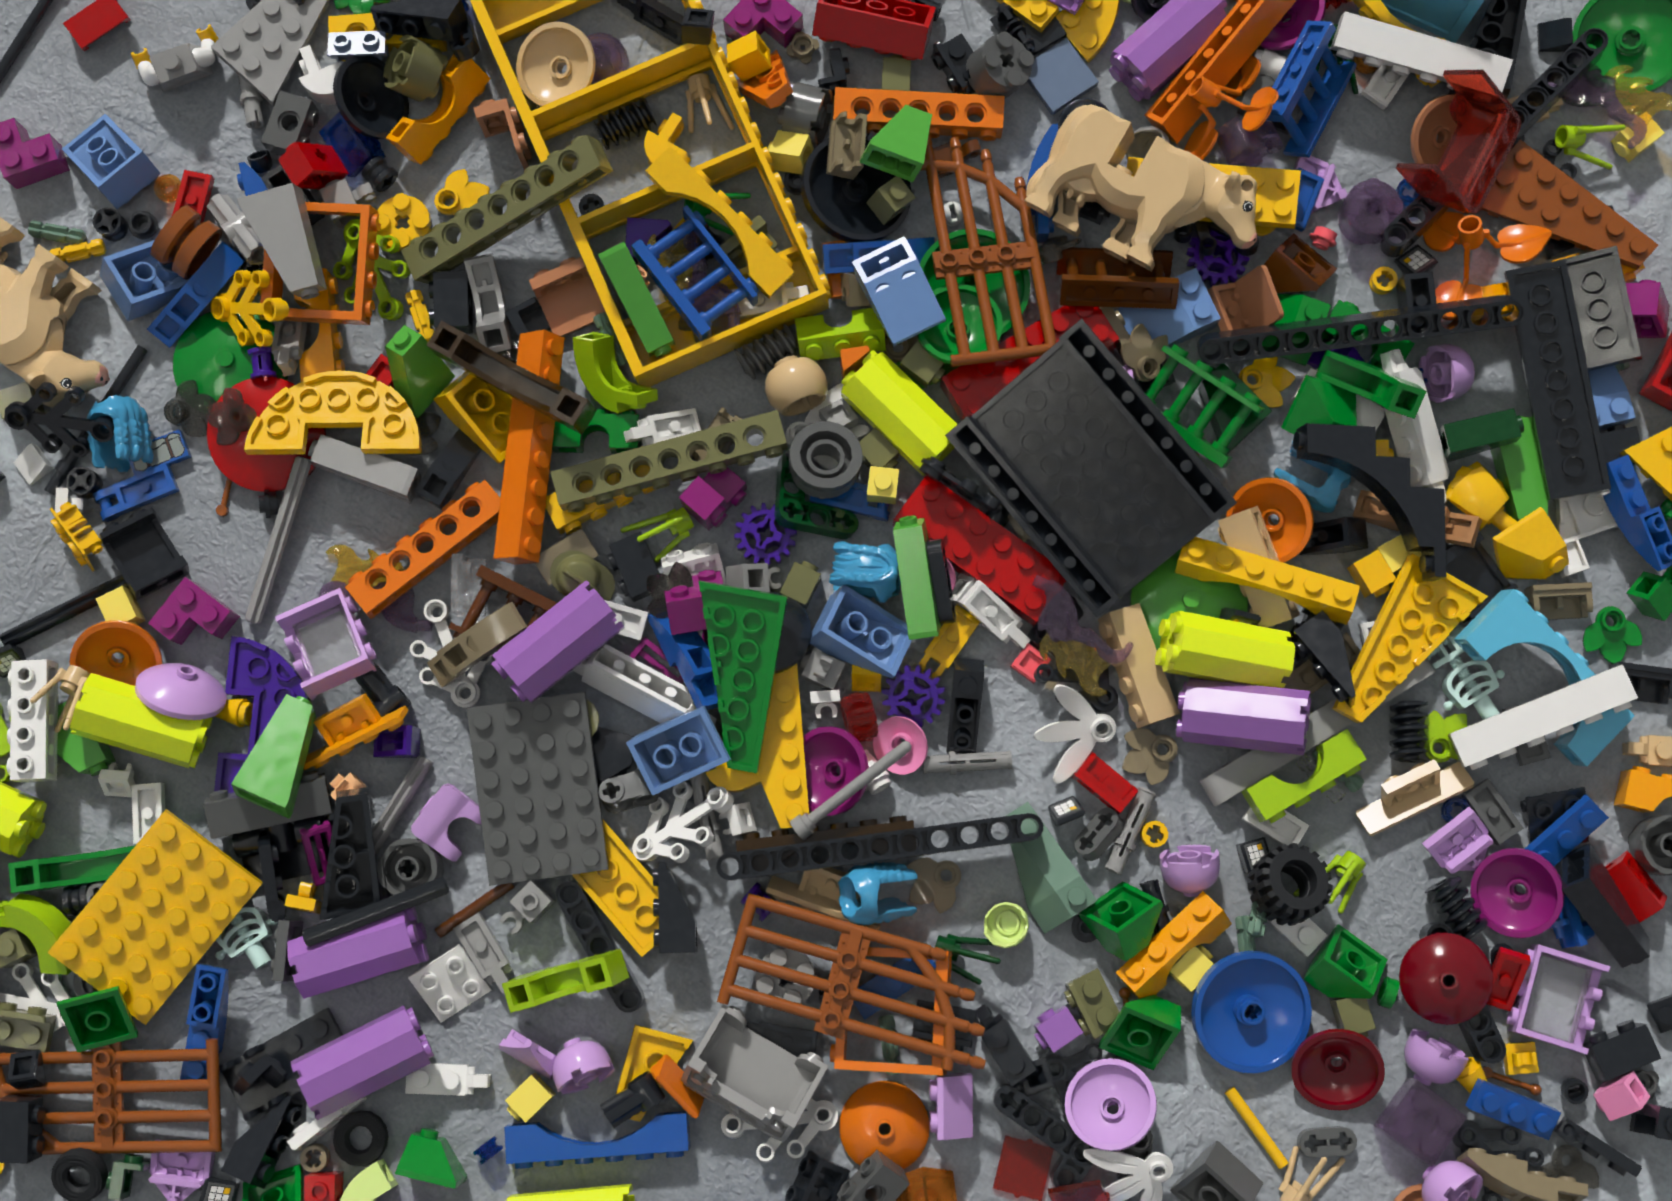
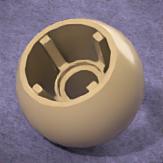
M792 355L779 360L774 364V368L768 373L765 380V393L770 405L784 416H795L812 410L825 400L828 391V382L824 371L820 365L808 357L798 358V356Z

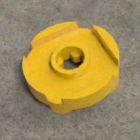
M404 193L396 194L394 197L384 201L377 210L379 223L381 224L380 231H377V234L396 237L400 242V248L397 252L409 246V242L412 239L425 236L432 230L431 215L428 209L415 197L407 196ZM401 218H408L407 223L409 227L407 229L403 227L397 229V221ZM390 240L387 243L388 249H390L393 245L392 240Z

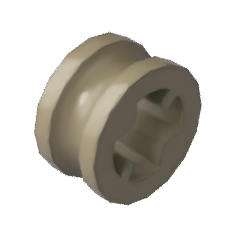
M318 1143L306 1147L300 1155L301 1166L304 1170L312 1173L323 1170L330 1162V1151L326 1146ZM311 1150L312 1153L317 1151L321 1153L319 1157L320 1165L318 1163L312 1165L309 1162L312 1158L309 1154Z

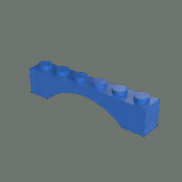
M686 1111L658 1113L650 1122L635 1132L618 1139L602 1142H588L567 1138L550 1130L540 1122L513 1123L504 1127L506 1164L515 1163V1169L533 1167V1162L545 1161V1166L547 1167L563 1165V1160L575 1159V1164L593 1163V1158L605 1157V1162H618L624 1160V1155H635L636 1160L653 1159L654 1153L665 1152L666 1158L684 1156V1151H689L691 1148L689 1114Z

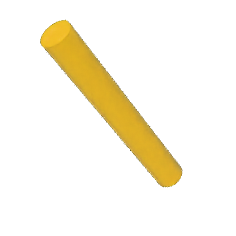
M1234 1086L1228 1089L1224 1094L1278 1169L1285 1167L1289 1162Z

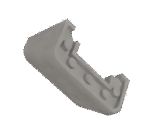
M723 1004L690 1059L681 1081L692 1091L776 1140L786 1141L798 1123L828 1065L823 1063L824 1061L819 1055L812 1052L800 1054L799 1057H796L747 1028V1021L744 1018L745 1014L739 1008L734 1006L728 1007Z

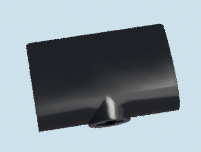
M321 815L233 834L232 841L235 854L238 858H242L243 867L263 882L257 838L269 835L270 844H277L279 862H273L274 872H281L282 880L310 875L299 830L303 828L306 830L310 829L315 824L318 826L322 825L325 817ZM325 832L320 833L328 861L329 846ZM311 836L309 839L318 873L323 872L314 837Z

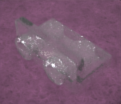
M452 554L451 613L457 617H466L482 587L479 585L481 580L477 578L476 573L481 565L487 567V561L484 558L469 559L464 554ZM486 604L479 617L486 616Z

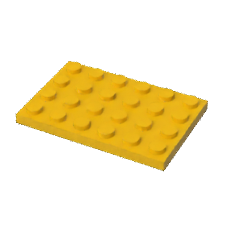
M166 809L47 953L98 991L119 986L130 1014L146 1025L263 882Z

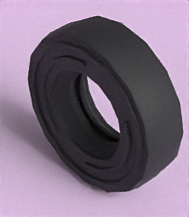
M359 1110L349 1113L339 1121L334 1130L333 1144L335 1152L341 1160L350 1165L364 1166L371 1164L382 1156L387 1147L389 1137L387 1126L381 1117L371 1111ZM358 1126L366 1127L372 1135L370 1146L364 1150H357L350 1143V1133Z
M85 1148L70 1149L62 1154L54 1164L51 1173L54 1188L60 1196L68 1201H91L102 1192L108 1177L107 1166L103 1159L92 1150ZM73 1166L84 1168L90 1175V1182L85 1185L76 1183L70 1176V1168Z

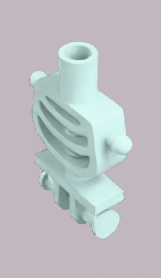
M1458 624L1427 659L1430 660L1435 654H1438L1440 657L1439 660L1431 664L1434 670L1447 662H1450L1449 664L1453 667V670L1445 676L1442 682L1443 693L1449 699V701L1443 704L1444 709L1449 711L1455 705L1460 710L1473 704L1482 720L1499 714L1488 694L1499 688L1497 679H1502L1505 676V672L1497 670L1494 673L1491 665L1486 661L1471 660L1464 663L1459 656L1465 651L1459 647L1454 639L1464 627ZM1445 645H1447L1451 651L1449 654L1444 647ZM1467 667H1478L1481 671L1471 674ZM1455 675H1458L1460 681L1452 687L1453 678ZM1482 677L1486 680L1478 684L1474 679ZM1465 686L1464 688H1467L1466 691L1459 695L1460 690Z
M242 908L230 922L233 928L225 935L226 927L216 939L223 949L216 952L215 956L218 960H222L226 954L231 958H235L246 953L254 968L258 970L272 961L261 942L272 935L270 925H276L278 922L267 919L264 911L260 908ZM249 912L256 916V919L243 920L242 917L243 914ZM254 924L260 926V928L250 930L248 927ZM238 934L240 937L232 944V941Z

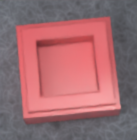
M1028 643L1010 667L1034 684L1036 682L1034 671L1041 664H1049L1051 659Z

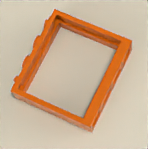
M305 202L308 214L360 216L354 311L289 308L288 316L282 321L370 325L372 310H375L372 292L377 286V274L374 271L375 260L379 257V245L376 243L377 231H380L381 224L379 223L378 211L371 205ZM264 249L263 270L268 272L270 283L267 288H261L260 303H263L266 298L279 297L282 299L283 279Z
M869 947L867 953L868 957L912 959L907 951L897 948ZM947 951L945 960H936V972L942 981L951 983L952 952ZM931 956L926 957L928 960H936L932 959ZM935 996L934 1011L940 1012V1008ZM933 1024L932 1043L943 1046L944 1027ZM845 1031L843 1039L836 1037L835 1044H831L830 1062H834V1069L947 1075V1070L941 1069L942 1059L932 1056L931 1065L846 1060L848 1031Z

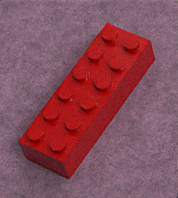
M1062 306L1051 313L1057 342L1060 340V336L1082 318L1109 351L1116 348L1119 337L1100 307ZM1041 319L1025 328L1028 346L1045 344ZM1014 335L999 343V349L1015 348ZM1039 357L960 366L941 377L940 387L962 421L967 416H972Z
M927 475L893 519L894 527L895 523L905 516L914 515L917 516V519L925 518L929 540L943 539L946 557L951 562L954 570L959 574L961 573L983 582L1012 611L1033 627L1066 583V580L1048 558L944 484L934 481Z

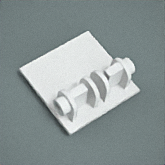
M460 944L408 976V979L440 1023L492 991L470 960L465 948L461 947Z

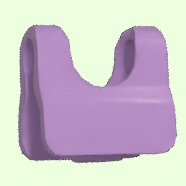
M444 784L421 809L418 818L411 826V831L417 838L441 855L456 862L462 855V850L450 839L448 826L454 819L459 817H466L481 825L479 805L452 784Z

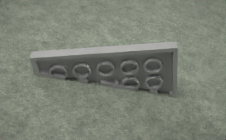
M261 0L211 46V49L274 107L279 91L288 82L292 68L302 56L299 49L307 46L318 26L320 16L330 4L329 0H305L302 5L296 4L294 0Z

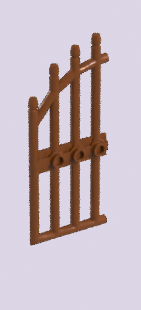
M929 135L924 165L920 171H926L940 251L932 252L936 280L945 279L959 353L950 355L951 367L1042 356L1057 343L1031 208L1026 206L1024 202L1027 197L1024 178H1015L1014 185L1015 191H1017L1015 194L996 178L992 155L989 149L981 150L980 157L981 163H983V171L965 164L961 151V142L958 137L950 139L952 161L935 160L932 139ZM937 171L955 173L969 248L951 250ZM967 177L986 185L997 245L980 246ZM999 195L1020 212L1025 237L1024 242L1008 243ZM1031 269L1045 344L1028 346L1014 275L1016 270ZM1003 273L1016 342L1015 348L999 349L985 274ZM974 275L988 351L970 353L957 277Z
M748 893L717 1002L728 1005L732 996L816 1021L814 1031L843 1039L845 1031H850L942 1059L941 1069L951 1072L953 1071L954 1063L965 1066L970 1065L971 1068L984 1069L986 1060L979 1056H971L968 1053L955 1050L956 1030L983 1037L985 1027L955 1017L949 996L960 997L965 1001H974L976 992L969 988H961L958 985L942 981L926 958L931 956L932 959L945 960L947 951L938 947L933 948L925 943ZM756 908L841 932L837 950L752 926ZM747 938H753L832 961L833 964L828 980L743 955ZM873 941L907 951L923 975L866 959L870 942ZM739 967L824 991L820 1009L735 985ZM862 971L934 991L940 1012L858 989ZM854 1000L943 1026V1046L850 1019Z
M218 1038L206 1039V1049L122 1050L121 1041L94 1048L91 1051L78 1053L77 1051L42 1052L43 1064L91 1063L92 1081L45 1082V1086L18 1090L6 1082L2 1065H9L10 1056L13 1053H0V1098L6 1095L93 1093V1111L46 1112L43 1124H94V1142H60L43 1128L42 1136L45 1138V1148L42 1155L64 1154L70 1149L75 1148L89 1149L96 1154L222 1152ZM206 1061L207 1079L123 1081L122 1062ZM208 1092V1109L124 1111L123 1093ZM209 1122V1140L125 1141V1123Z

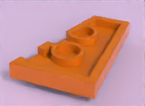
M777 49L770 54V69L744 82L737 79L738 90L741 94L769 109L782 105L786 101V97L793 92L782 57Z

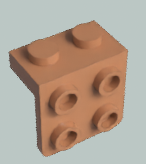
M507 98L497 101L493 99L481 102L479 106L473 107L476 119L486 138L508 131L511 132L520 162L524 170L528 168L527 160L532 159V155L526 142L524 128L516 107H510Z
M574 257L562 261L559 267L550 271L549 269L541 270L534 274V278L529 279L530 285L554 334L562 337L593 324L594 316L606 312L582 257L577 259Z
M1266 265L1257 266L1234 283L1212 286L1207 290L1221 317L1218 323L1220 331L1273 325L1284 317L1282 305Z

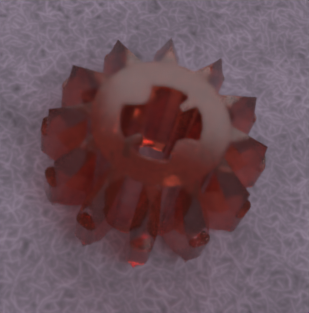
M856 692L843 697L840 702V709L846 731L851 733L859 742L877 737V717L870 695L867 692Z

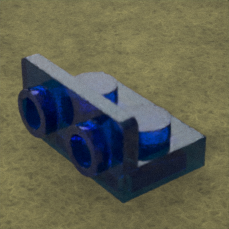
M340 111L319 131L325 143L334 148L349 172L348 177H356L374 157H386L381 149L379 140L358 133L346 122Z

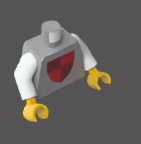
M211 24L203 31L200 28L196 30L201 40V46L185 43L152 56L149 55L146 48H143L144 51L139 54L131 52L136 69L139 70L144 83L148 86L160 84L162 91L166 92L213 75L210 65L215 61V53L211 46L218 40V36Z

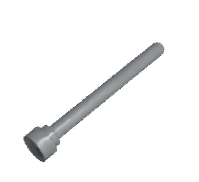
M903 741L810 814H799L793 818L790 824L802 840H806L814 833L813 830L817 827L816 823L910 752L911 744L908 741Z

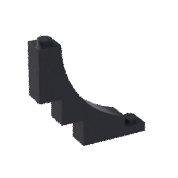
M1306 423L1296 429L1293 437V447L1297 450V459L1312 460L1338 468L1365 485L1390 513L1403 538L1406 550L1422 552L1419 560L1422 581H1436L1446 577L1444 489L1410 487V458L1376 456L1375 427Z

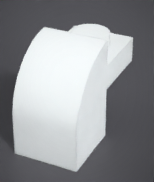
M310 45L300 48L303 59L299 61V64L304 73V76L299 77L300 82L315 101L326 105H335L333 82L335 73L342 63L337 62L321 68L317 56Z

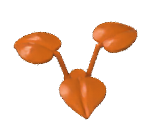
M1250 56L1229 81L1227 87L1217 85L1202 75L1192 82L1188 94L1199 102L1197 108L1203 111L1208 121L1200 123L1195 128L1184 148L1185 151L1192 153L1201 160L1211 152L1218 138V131L1214 129L1216 121L1207 107L1215 108L1222 100L1247 111L1242 119V127L1246 131H1255L1264 124L1272 111L1273 105L1278 100L1279 93L1276 89L1272 87L1261 88L1253 95L1250 105H1245L1235 100L1242 94V91L1248 90L1255 82L1261 68L1259 59Z
M1445 212L1423 234V238L1430 249L1438 252L1449 251L1455 243L1458 245L1462 244L1464 247V277L1462 283L1451 280L1439 285L1435 289L1436 303L1483 297L1482 288L1475 284H1468L1470 250L1479 248L1484 242V238L1494 248H1501L1500 254L1505 261L1520 264L1533 260L1541 253L1550 240L1552 231L1535 225H1511L1499 231L1497 242L1490 235L1489 229L1483 230L1482 220L1478 216H1465L1456 212ZM1448 312L1441 319L1453 320L1454 313Z

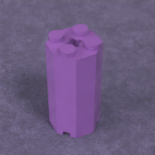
M1170 0L1112 52L1110 58L1112 67L1109 69L1111 76L1118 82L1122 81L1129 88L1130 95L1136 101L1140 102L1143 98L1149 100L1183 69L1227 16L1224 8L1228 6L1226 0Z
M587 580L492 655L496 660L491 664L504 680L509 676L514 681V684L510 687L522 702L527 699L531 703L534 702L624 629L621 621L617 624L614 623L617 621L615 618L616 614L594 588L588 591L591 586Z
M1190 678L1188 682L1184 681L1183 690L1179 692L1178 709L1182 710L1181 719H1178L1176 737L1183 738V742L1304 755L1307 743L1304 735H1306L1309 728L1311 693L1307 690Z
M412 907L311 947L305 944L303 936L287 941L288 962L290 967L295 965L297 974L292 975L301 996L305 999L429 961L427 948L423 943V940L427 939L424 924L422 922L417 923L416 909Z
M403 1005L291 1061L293 1072L297 1071L300 1077L296 1079L310 1110L315 1113L317 1120L431 1063L429 1058L434 1056L432 1048L425 1034L419 1036L417 1033L421 1027L412 1007L406 1010Z

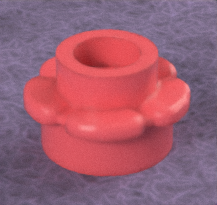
M1316 226L1314 232L1309 235L1311 240H1313L1312 245L1321 250H1328L1329 247H1334L1337 244L1335 242L1337 233L1326 227Z

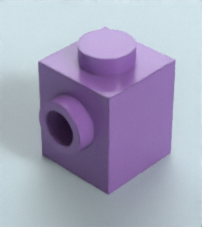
M1066 1006L1061 1007L1055 1012L1052 1008L1048 1009L1037 1017L1039 1023L1034 1025L1038 1031L1034 1036L1042 1049L1049 1048L1053 1053L1084 1033Z

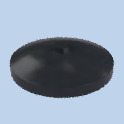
M829 138L824 140L809 155L801 173V194L810 216L825 232L848 243L878 241L887 238L905 220L910 205L898 216L883 225L866 202L878 188L890 180L885 177L883 171L865 164L854 180L826 174ZM906 180L904 183L911 190V183Z

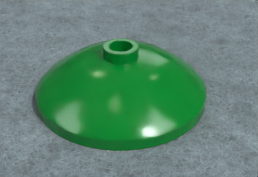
M958 284L970 353L988 351L976 287ZM945 285L935 289L933 293L946 321L918 334L917 337L922 347L931 356L951 364L950 355L959 353L956 336L953 334L954 325L947 286ZM990 297L999 343L1003 329V320L998 305Z

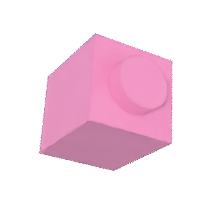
M1634 1070L1604 1081L1593 1094L1598 1108L1606 1114L1609 1121L1641 1110L1650 1098Z

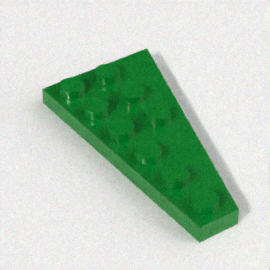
M700 580L698 582L704 607L703 614L706 620L707 640L714 685H716L718 711L722 723L723 743L731 760L727 761V768L757 773L788 596Z

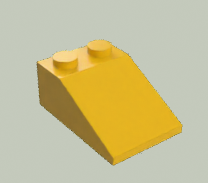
M465 371L434 398V401L452 423L499 464L505 459L512 397Z

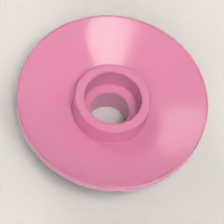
M895 716L884 720L877 727L873 737V749L877 760H880L902 743V738L908 741L912 746L911 751L887 769L895 774L906 775L918 770L923 765L928 753V744L923 730L916 722L906 717Z

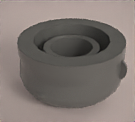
M819 421L802 428L795 435L790 449L785 452V456L789 457L788 464L791 477L797 487L804 493L819 499L833 498L847 492L858 479L861 465L866 463L865 458L862 456L860 442L855 434L847 427L830 421ZM818 455L831 456L837 460L838 465L831 470H822L813 464L812 458Z

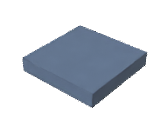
M1067 38L1034 59L1031 75L1027 81L1051 115H1054L1072 101L1098 86L1099 83Z

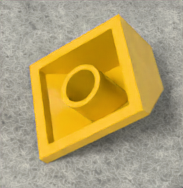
M1539 507L1492 538L1497 567L1505 578L1546 579L1554 573L1560 572L1569 564L1567 545L1542 507Z

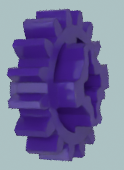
M1208 228L1210 236L1217 240L1214 255L1220 254L1222 259L1220 257L1214 258L1213 255H1204V258L1200 261V242L1198 238L1193 237L1189 243L1192 247L1186 251V255L1192 258L1188 259L1186 265L1189 267L1194 266L1197 269L1199 275L1202 276L1203 283L1206 279L1210 281V287L1215 286L1216 282H1220V285L1227 284L1228 279L1234 283L1237 281L1238 275H1243L1246 270L1243 265H1247L1250 258L1239 254L1231 239ZM1209 244L1204 245L1205 247H1212ZM1234 252L1236 256L1235 266H1233V260L1231 259V255Z
M762 503L761 510L758 511L752 505L750 506L752 514L748 515L743 512L741 516L744 522H736L735 524L736 528L741 530V532L734 534L735 540L742 541L737 545L738 551L746 550L744 554V559L746 560L753 556L754 564L764 560L765 563H768L769 567L770 560L775 559L780 564V556L782 554L786 557L790 556V552L787 549L788 546H796V542L790 538L797 536V530L784 527L785 535L777 531L775 527V504L769 510L766 504ZM760 517H765L763 521L757 524L752 523ZM770 526L772 537H767L762 544L759 532L764 533ZM746 535L755 539V550L748 544ZM771 547H779L777 550L773 552L766 553L767 549Z
M909 664L905 665V673L898 669L895 675L896 679L890 677L886 679L890 688L882 690L883 694L888 695V698L882 704L890 705L891 707L887 715L896 714L897 716L909 718L921 728L924 726V719L931 724L934 721L932 713L937 715L942 713L938 704L946 703V699L940 697V694L946 688L938 687L937 685L941 677L932 678L933 669L931 668L926 672H922L921 664H918L915 670H912ZM917 677L926 681L930 686L925 687L920 684ZM904 679V690L895 694L897 685ZM912 689L916 694H924L917 700V703L912 698H904ZM933 698L930 709L924 713V702ZM903 705L910 710L911 714L904 712L899 706Z

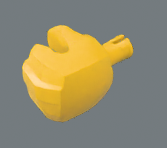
M1477 461L1468 467L1462 466L1456 472L1447 488L1446 503L1450 501L1466 515L1479 516L1482 520L1479 531L1486 524L1490 525L1492 523L1502 532L1517 522L1504 511L1505 507L1503 505L1508 501L1509 496L1503 483L1498 478L1495 479L1480 462Z

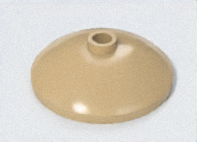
M564 22L543 24L526 37L518 52L516 73L521 89L531 101L544 106L591 85L595 74V53L588 37L575 26ZM567 65L566 72L562 73L563 66Z

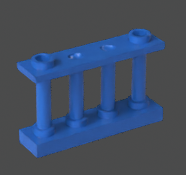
M1307 20L1272 88L1278 91L1279 97L1266 121L1282 122L1290 134L1291 138L1283 151L1286 156L1310 157L1357 67L1355 62L1343 61L1342 65L1337 64V60L1328 46L1336 30L1331 21ZM1321 58L1327 66L1322 78L1316 70V66ZM1309 81L1315 89L1310 101L1303 92ZM1296 104L1303 113L1298 124L1291 115Z
M688 205L683 208V218L685 219L683 224L653 245L648 244L646 246L639 239L631 245L633 256L698 339L703 341L712 337L710 328L712 322L741 300L747 298L751 305L755 306L758 303L757 292L759 290L751 278H744L704 227L706 222L697 210L692 212ZM694 231L703 244L670 268L668 266L663 268L658 262L659 255ZM711 253L721 266L690 289H683L681 291L675 283L677 281L676 277ZM729 275L738 289L705 313L703 311L698 313L693 306L695 303L694 299Z

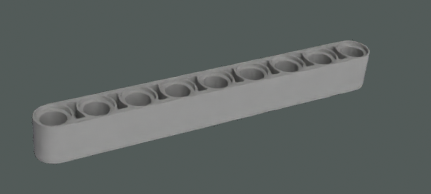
M1426 658L1419 666H1416L1407 675V678L1386 696V699L1378 707L1435 673L1436 671L1429 660ZM1336 697L1310 713L1309 728L1306 735H1304V739H1307L1305 752L1354 723V721L1332 709L1337 700ZM1250 749L1201 779L1199 783L1214 807L1300 755Z

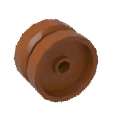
M185 205L176 211L161 229L151 247L150 255L163 265L173 262L172 271L183 279L188 280L215 250L223 231L209 220L200 224L201 215L188 205Z

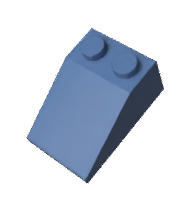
M106 114L62 148L64 153L116 209L128 203L134 195L145 186L150 185L161 174L145 153Z
M155 240L103 257L99 275L127 321L150 314L165 306L188 281L172 271L173 262L163 265L150 255L151 247Z
M1194 268L1174 277L1179 279L1176 309L1124 307L1116 309L1125 320L1124 327L1128 334L1131 335L1133 329L1142 323L1152 339L1161 335H1167L1168 346L1172 347L1174 344L1178 345L1216 328L1221 317L1197 269Z
M1615 365L1588 371L1599 430H1607L1609 427L1620 424L1626 425L1635 419L1628 389Z
M842 585L830 595L812 631L810 644L838 660L894 678L912 640H909L907 623L850 587Z
M705 705L648 729L626 742L652 796L731 760Z

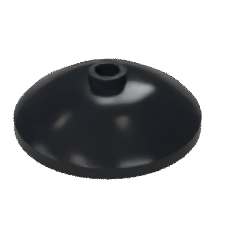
M369 55L353 56L343 62L335 73L333 92L337 107L346 122L358 133L372 139H386V136L403 116L408 118V97L385 86V83H388V79L383 77L385 62Z
M767 592V593H772V594L783 595V594L778 593V592ZM788 597L775 674L796 665L807 652L811 642L812 630L808 614L800 603Z

